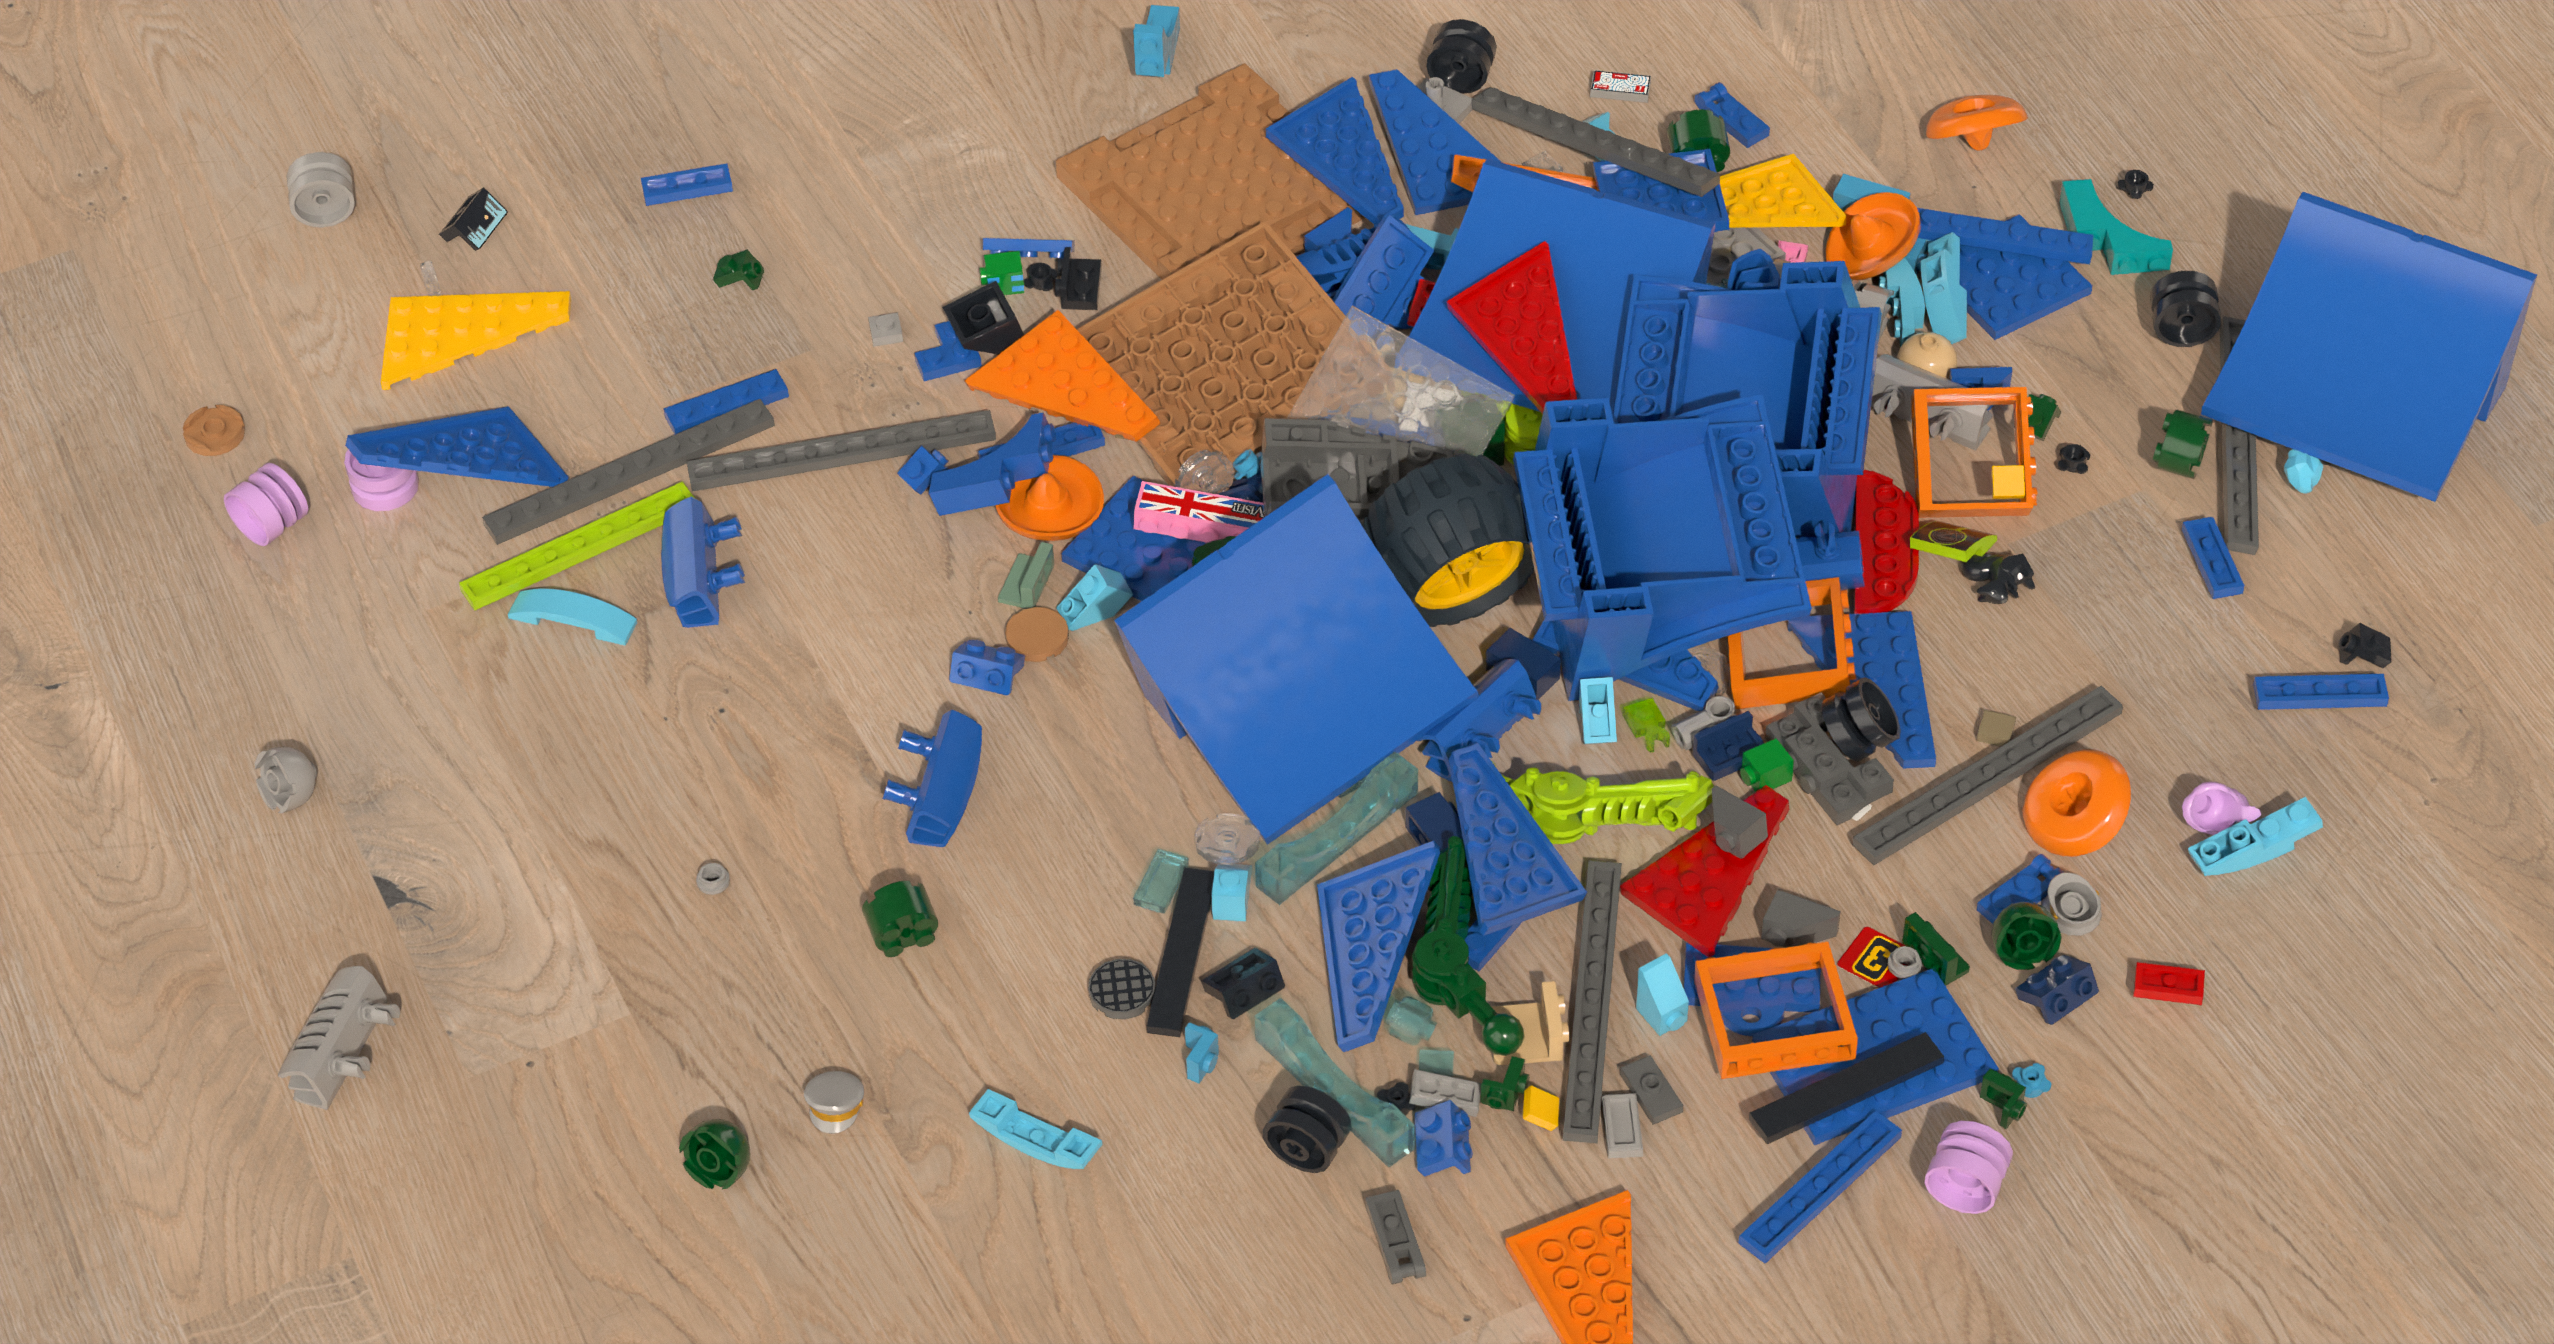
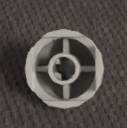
M284 746L264 750L258 754L255 761V769L260 768L261 778L256 779V783L262 799L271 810H275L278 807L280 810L278 813H285L302 806L310 799L315 788L317 771L315 765L309 761L307 756L298 749Z

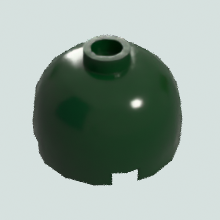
M2026 901L2010 904L2001 910L1993 923L1991 932L1996 953L2006 966L2016 970L2034 969L2036 967L2033 964L2040 963L2042 960H2045L2047 963L2058 951L2062 939L2058 923L2050 912L2037 903Z
M723 1119L702 1121L682 1137L679 1145V1153L684 1152L686 1161L682 1164L687 1173L694 1181L709 1189H713L714 1184L723 1187L722 1190L728 1189L744 1174L750 1161V1145L745 1134L736 1125Z

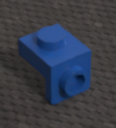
M921 446L897 474L921 495L929 487L932 473L949 470L946 466L949 460L938 450L935 449L931 453Z

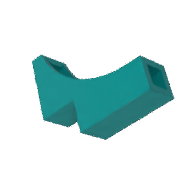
M2092 179L2062 181L2059 203L2067 231L2093 235L2092 251H2104L2111 275L2170 270L2173 253L2171 240L2148 236L2120 222L2101 203Z

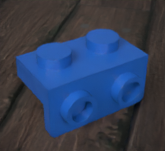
M968 640L953 651L949 680L952 683L1009 695L1012 692L1013 677L1024 667L1025 655L1015 653L1016 651L1009 647L993 648L985 646V643L980 640Z
M1451 1100L1415 1113L1417 1170L1424 1177L1455 1166L1463 1174L1471 1172L1470 1159L1473 1156L1469 1143L1471 1121L1468 1114Z

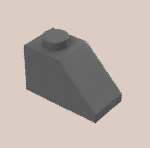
M1717 785L1712 788L1716 844L1723 851L1730 852L1742 859L1768 837L1766 813Z
M1777 890L1763 918L1761 939L1775 946L1787 948L1807 943H1817L1836 937L1839 931L1841 911Z

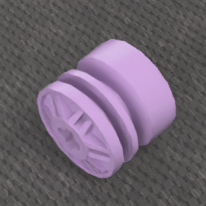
M272 463L264 464L257 472L249 476L248 482L243 481L224 495L225 508L232 521L248 539L260 546H266L283 533L284 527L293 526L296 520L302 519L308 513L307 501L299 486L283 469Z
M1973 1121L1950 1123L1941 1135L1936 1155L1932 1158L1924 1182L1926 1188L1938 1202L1950 1209L1971 1214L1987 1212L1995 1204L2002 1179L2005 1178L2007 1168L2011 1163L2013 1150L2010 1143L1999 1132L1989 1126Z

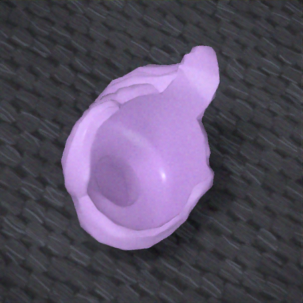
M2205 782L2195 787L2184 798L2182 805L2183 817L2187 824L2200 832L2212 836L2233 826L2237 822L2245 819L2248 822H2252L2261 816L2260 810L2255 808V806H2250L2243 794L2218 782Z

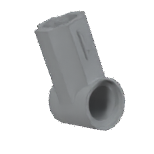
M1725 696L1712 697L1706 703L1705 709L1672 725V734L1678 746L1686 751L1693 748L1694 735L1706 727H1712L1724 722L1729 717L1735 715L1733 701Z

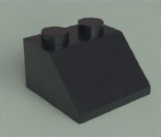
M997 281L942 307L964 349L999 355L1024 336L1020 324Z

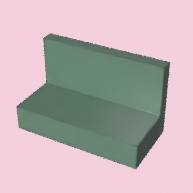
M1041 542L1035 556L1018 554L998 596L999 603L1025 609L1036 607L1055 565L1053 544Z

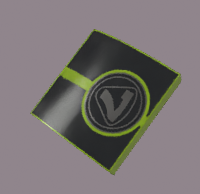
M1935 521L1921 527L1910 537V548L1967 562L1974 554L1983 556L1997 541V535L1942 521Z

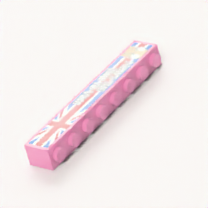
M1142 481L1134 509V529L1146 533H1157L1179 539L1185 538L1208 543L1224 539L1228 536L1236 537L1264 518V504Z

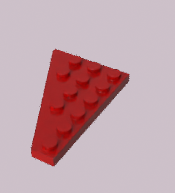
M1546 241L1447 301V306L1451 313L1542 414L1546 402L1577 400L1549 244Z
M1767 785L1743 800L1766 813L1768 837L1745 857L1740 859L1730 852L1723 851L1716 844L1713 821L1621 884V895L1708 958L1712 957L1715 954V947L1720 937L1725 935L1728 923L1733 920L1742 902V895L1747 885H1751L1754 879V872L1760 868L1768 852L1767 846L1773 835H1777L1780 829L1779 824L1785 819L1790 810L1789 800Z

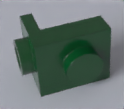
M747 249L722 257L717 263L713 281L721 288L743 280L751 290H756L761 283L764 267Z
M2029 394L2028 397H2031V403H2033L2032 415H2028L2029 427L2034 428V438L2044 441L2054 418H2059L2061 411L2058 405H2056L2057 401L2044 394H2040L2039 397Z
M1511 1057L1503 1083L1483 1079L1480 1102L1494 1109H1505L1514 1112L1519 1094H1524V1090L1528 1088L1530 1074L1525 1073V1059Z
M1992 1069L1987 1071L1982 1080L1980 1098L2003 1109L2000 1122L2001 1127L2007 1129L2013 1120L2019 1121L2027 1107V1103L2024 1102L2025 1086L2015 1082L2008 1075L2000 1074Z

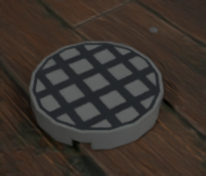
M1115 959L1105 962L1095 969L1089 979L1088 993L1092 1006L1097 1011L1099 1009L1105 1013V1016L1112 1019L1126 1020L1141 1015L1145 1012V1008L1152 1004L1156 985L1152 972L1144 964L1132 959Z

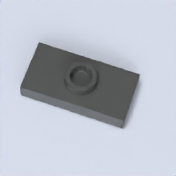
M1651 1055L1620 1068L1621 1077L1630 1091L1636 1093L1637 1102L1652 1125L1683 1113L1684 1105Z

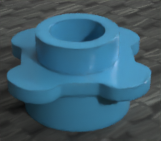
M1249 449L1240 454L1232 465L1237 471L1234 478L1239 480L1243 476L1247 478L1254 476L1261 468L1259 462L1262 452L1255 454Z
M2034 1063L2026 1068L2016 1067L2012 1072V1077L2017 1080V1083L2026 1087L2025 1097L2035 1098L2051 1089V1082L2046 1079L2044 1074L2045 1067L2039 1063Z

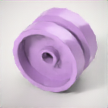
M349 449L347 450L344 464L349 477L351 493L354 500L363 508L373 511L393 510L409 502L418 491L419 479L417 471L360 464Z

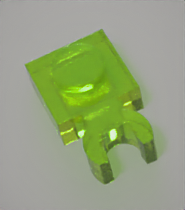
M1653 698L1623 707L1622 716L1635 738L1645 736V748L1650 753L1654 752V740H1660L1666 748L1669 747L1670 734L1665 729L1666 720Z

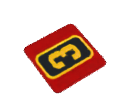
M1864 927L1840 958L1837 965L1845 971L1881 988L1899 979L1890 972L1887 963L1890 954L1897 948L1905 945L1871 927Z

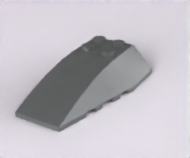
M1265 418L1261 453L1264 517L1329 474L1337 484L1360 524L1364 527V519L1369 515L1370 506L1385 493L1384 490L1392 483L1398 482L1407 476V473L1416 468L1424 467L1431 464L1432 461L1443 457L1445 459L1453 457L1452 450L1411 441V444L1397 441L1396 437L1386 434L1383 437L1365 433L1366 429L1352 427V429L1339 427L1337 422L1329 420Z

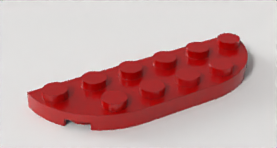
M1864 470L1863 475H1857L1855 531H1859L1865 587L1854 588V614L1889 612L1900 606L1912 594L1917 583L1919 570V550L1910 548V537L1919 530L1917 505L1908 491L1904 493L1893 484V479L1869 470Z

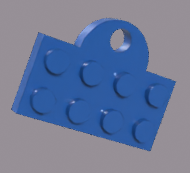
M1386 215L1379 223L1332 300L1365 340L1370 342L1384 332L1387 327L1396 330L1413 328V326L1407 324L1410 314L1408 304L1411 300H1414L1419 280L1424 279L1420 273L1435 250L1392 216Z
M1686 943L1684 991L1689 1000V1005L1701 1006L1694 983L1695 962L1708 957L1689 943ZM1716 945L1715 954L1712 957L1720 958L1738 955L1743 952L1767 951L1773 948ZM1821 968L1713 984L1724 1025L1737 1034L1752 1036L1780 1025L1785 1011L1808 1013L1818 1011L1820 1008ZM1751 1014L1757 1016L1760 1020L1755 1023H1749L1744 1021L1742 1017Z

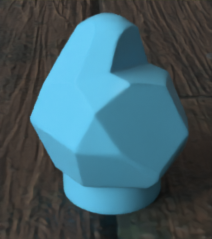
M2292 449L2288 452L2289 459H2287L2284 465V472L2288 481L2300 493H2310L2321 478L2323 464L2316 457Z

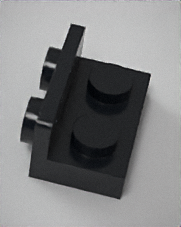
M1065 247L1064 258H1058V276H1061V279H1056L1055 295L1056 297H1061L1062 309L1098 310L1102 272L1101 259H1072L1071 247Z
M1253 948L1201 980L1204 991L1223 1002L1226 1014L1231 1019L1239 1017L1285 988L1277 960L1257 948Z

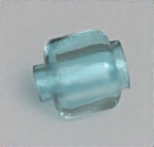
M1410 996L1403 997L1401 1001L1395 999L1384 1022L1388 1024V1033L1391 1036L1411 1046L1419 1044L1422 1038L1429 1041L1437 1025V1022L1431 1020L1434 1014L1433 1009Z

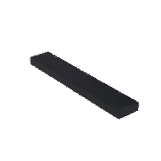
M1184 867L1149 1013L1147 1033L1172 1037L1181 1036L1212 903L1215 871Z
M1924 1032L1750 1112L1749 1121L1766 1144L1772 1143L1943 1064L1944 1055L1928 1034Z

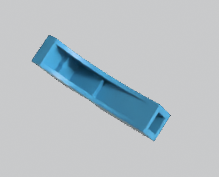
M1151 5L1146 25L1135 24L1133 34L1136 75L1164 77L1165 74H1171L1180 31L1179 7Z
M1843 174L1833 193V200L1844 212L1856 201L1872 194L1882 192L1897 193L1910 200L1911 193ZM1917 238L1912 250L1905 257L1916 275L1918 271H1921V260L1928 257V244L1934 240Z

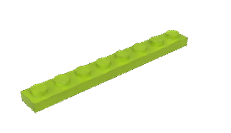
M683 482L675 484L459 582L460 590L474 611L662 526L665 512L669 508L686 498H694V496Z

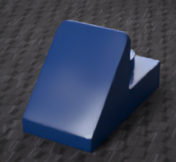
M2012 367L1950 369L1949 380L1968 388L2010 387ZM1991 405V406L1987 409V411H1989V410H1990L1992 407H1994L1995 405Z

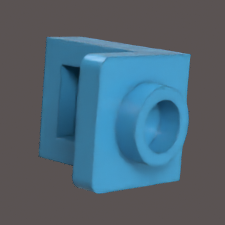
M1189 1022L1185 1027L1186 1046L1191 1048L1192 1051L1186 1058L1187 1079L1200 1084L1206 1073L1210 1074L1217 1064L1219 1055L1218 1034L1208 1027L1197 1026Z

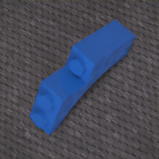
M1044 412L1032 414L1024 427L1011 440L992 453L969 464L932 473L929 495L939 516L1009 503L1011 489L1015 488L1016 481L1036 478L1048 473L1049 463L1053 461L1052 443L1056 441V432L1053 424L1048 423Z

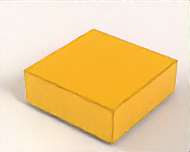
M2024 465L1992 466V499H2020L2025 497Z
M1532 1085L1524 1090L1523 1119L1549 1131L1554 1130L1558 1126L1559 1097Z

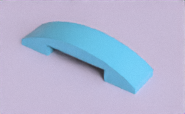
M557 589L520 591L508 613V619L538 625L542 618L594 630L596 639L626 646L637 624V618L609 603L587 595Z
M990 1089L984 1093L969 1112L971 1119L1004 1143L1033 1158L1059 1167L1084 1169L1103 1145L1102 1140L1076 1128H1072L1068 1133L1018 1110L1016 1101Z

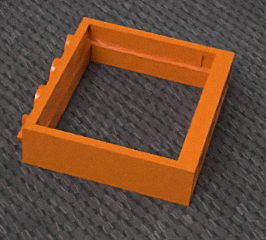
M2027 387L1914 389L1911 395L1915 501L1919 518L2029 516L2033 506H2037L2036 496L2038 493L2037 487H2032L2031 476L2036 474L2035 457H2030V445H2034V428L2029 427L2028 415H2032L2033 403H2031V397H2027ZM2013 404L2017 465H2024L2025 497L2018 499L2019 502L1932 504L1927 406Z
M1839 577L1806 581L1811 607L1832 604L1838 669L1746 680L1743 631L1729 635L1731 688L1735 709L1801 702L1821 692L1826 698L1839 691L1846 692V687L1850 685V680L1856 679L1854 662L1848 663V658L1854 657L1852 638H1846V633L1852 632L1850 614H1844V609L1849 608L1847 589L1841 590Z
M1829 942L1807 943L1787 948L1777 947L1753 953L1743 952L1738 955L1720 958L1710 957L1695 962L1694 983L1721 1079L1856 1059L1858 1037ZM1822 969L1840 1030L1730 1047L1713 984Z

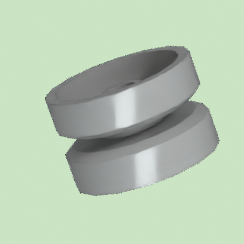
M309 153L296 159L289 166L286 175L291 214L299 222L308 226L322 228L339 224L351 215L355 206L353 181L350 166L343 158L332 153Z

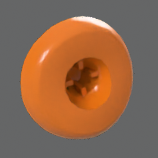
M2000 95L1967 96L1951 101L1936 110L1927 123L1926 137L1940 139L1963 135L1974 150L1982 151L1990 143L1993 128L2025 121L2028 119L2025 108L2019 102L2009 97Z
M1882 192L1861 198L1844 211L1846 225L1832 228L1826 246V261H1845L1850 278L1853 280L1872 278L1889 270L1907 256L1917 241L1921 230L1920 215L1917 207L1911 200L1897 193Z
M1053 455V461L1049 463L1048 473L1042 474L1040 477L1016 481L1015 488L1011 489L1010 502L995 505L1002 522L1012 531L1031 539L1061 541L1078 536L1098 519L1104 505V493L1098 477L1088 466L1067 456Z
M2095 749L2076 750L2057 758L2047 765L2030 784L2023 804L2024 823L2033 841L2050 853L2068 857L2085 855L2105 846L2121 829L2130 807L2131 787L2125 768L2113 756Z

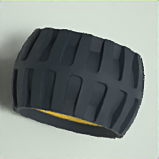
M1458 454L1456 457L1446 459L1443 457L1432 461L1431 464L1412 470L1407 473V476L1396 483H1392L1384 490L1385 493L1372 503L1369 508V515L1364 519V530L1430 627L1446 624L1448 626L1460 623V621L1485 614L1489 609L1507 601L1518 589H1522L1528 583L1532 573L1535 572L1518 483L1502 467L1483 455Z

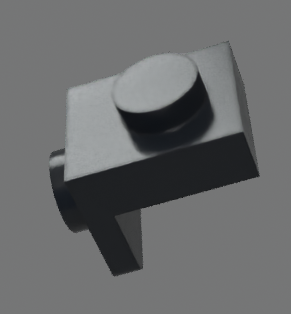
M2362 623L2356 625L2349 632L2344 633L2339 640L2340 662L2345 665L2349 664L2357 656L2381 668H2385L2392 662L2390 637Z

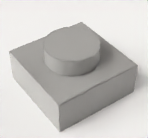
M898 313L868 317L873 347L903 342Z

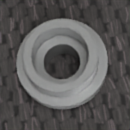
M709 863L700 869L696 882L700 891L705 894L714 895L723 892L729 886L730 878L729 873L723 866L717 863Z
M1903 946L1890 954L1887 965L1894 976L1905 979L1919 974L1922 961L1916 950Z

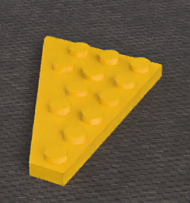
M1794 153L1720 176V187L1729 217V228L1842 227L1846 225L1845 213Z
M570 291L391 297L381 374L382 390L391 389V384L406 378H410L413 381L421 378L424 374L434 373L454 365V360L469 354H473L476 357L487 350L497 349L517 341V336L532 330L539 333L550 326H557L570 321Z

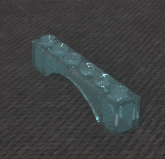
M1394 751L1370 771L1351 799L1325 824L1298 840L1289 843H1279L1255 862L1256 887L1278 905L1282 904L1418 794V768Z
M1279 998L1254 1016L1255 1040L1303 1086L1315 1088L1335 1099L1347 1111L1351 1119V1132L1386 1166L1390 1168L1415 1150V1124L1392 1103L1384 1102L1371 1096L1349 1079L1322 1049L1303 1018L1282 998Z

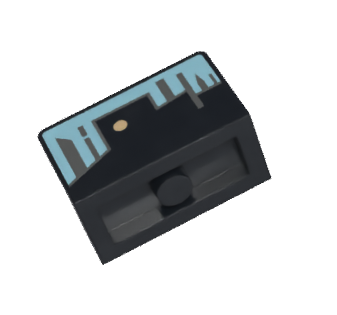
M483 187L467 197L439 235L446 242L460 236L477 251L497 228L508 211Z

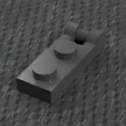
M1395 1190L1366 1197L1365 1206L1387 1267L1390 1283L1392 1285L1401 1283L1403 1278L1414 1276L1415 1279L1426 1277L1424 1260L1400 1191ZM1409 1257V1263L1399 1265L1397 1259Z

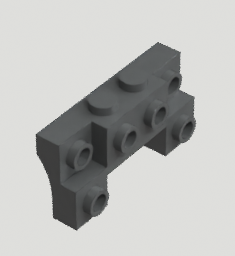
M1821 692L1795 704L1793 714L1766 725L1765 739L1767 741L1775 738L1778 739L1794 760L1793 773L1800 780L1803 790L1814 797L1837 826L1850 820L1865 806L1892 793L1894 779L1877 758L1856 767L1849 763L1825 733L1828 729L1823 719L1821 706L1823 700L1827 698Z

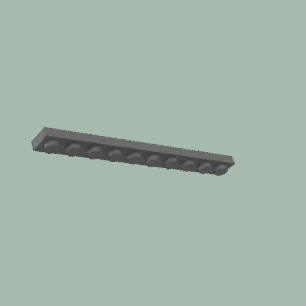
M1489 87L1472 99V109L1697 196H1704L1720 184L1719 173L1703 166L1695 165L1682 158L1674 157L1658 149L1650 148L1634 140L1613 134L1611 131L1597 128L1587 122L1568 117L1566 114L1547 109L1542 105L1523 100L1521 97L1510 95L1497 88Z
M2223 316L2220 325V371L2246 320ZM2222 423L2224 542L2230 551L2255 555L2259 548L2256 435Z
M761 399L755 400L482 517L483 524L498 545L687 464L686 461L699 459L775 426L774 417Z
M987 410L686 462L693 492L915 454L921 446L929 451H934L935 449L941 450L996 440V432L991 412Z
M2101 685L1853 836L1852 845L1868 861L1876 865L2122 714L2123 705Z
M1588 862L1587 894L1585 896L1563 1141L1598 1143L1622 863Z

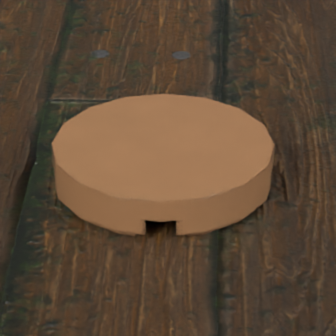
M215 405L216 408L210 409L207 406L199 408L191 413L183 424V436L187 447L194 453L203 456H218L228 453L236 448L244 438L245 426L241 414L234 408L225 405Z
M1033 607L1024 609L1012 616L1006 626L1005 638L1007 646L1014 649L1015 653L1025 655V661L1042 662L1046 661L1047 657L1052 655L1056 657L1062 653L1068 644L1069 629L1066 620L1058 612L1049 608Z

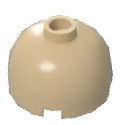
M1921 332L1912 335L1902 344L1897 358L1946 379H1949L1950 369H1957V353L1951 342L1943 335L1934 332Z

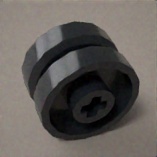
M1465 19L1451 20L1442 24L1436 32L1433 46L1427 58L1426 68L1430 78H1440L1443 80L1444 86L1462 94L1472 93L1481 89L1487 81L1490 67L1496 55L1497 45L1494 36L1482 25Z
M2197 271L2170 273L2158 280L2151 289L2150 302L2153 312V326L2157 337L2164 343L2175 347H2192L2205 343L2219 331L2221 313L2218 305V291L2215 282L2206 274Z
M1863 677L1847 686L1845 693L1839 691L1822 702V715L1830 735L1842 752L1854 761L1859 762L1875 753L1877 746L1883 748L1900 738L1901 729L1895 710L1884 692L1871 679Z
M1298 1085L1290 1087L1277 1105V1110L1270 1116L1262 1129L1263 1139L1276 1157L1289 1166L1303 1172L1319 1173L1324 1172L1332 1163L1338 1153L1337 1148L1344 1143L1352 1130V1123L1347 1111L1335 1099L1315 1088Z

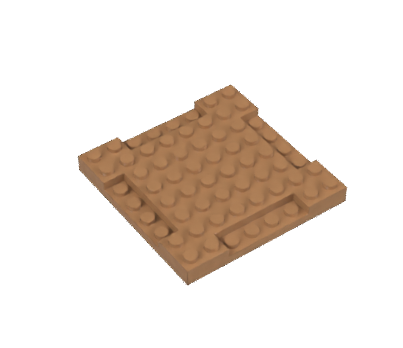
M1246 63L1199 86L1198 96L1111 141L1102 136L1056 160L1057 178L1162 280L1264 221L1270 225L1296 256L1305 251L1304 236L1347 207L1352 209V225L1365 219L1362 214L1266 138V128L1291 113L1279 103V94Z
M1266 221L1077 329L1158 417L1161 424L1137 441L1152 459L1157 472L1168 486L1211 493L1220 486L1235 479L1234 475L1237 471L1232 465L1235 459L1244 451L1251 449L1255 454L1262 452L1265 418L1321 420L1336 410H1339L1344 415L1394 386L1391 369Z

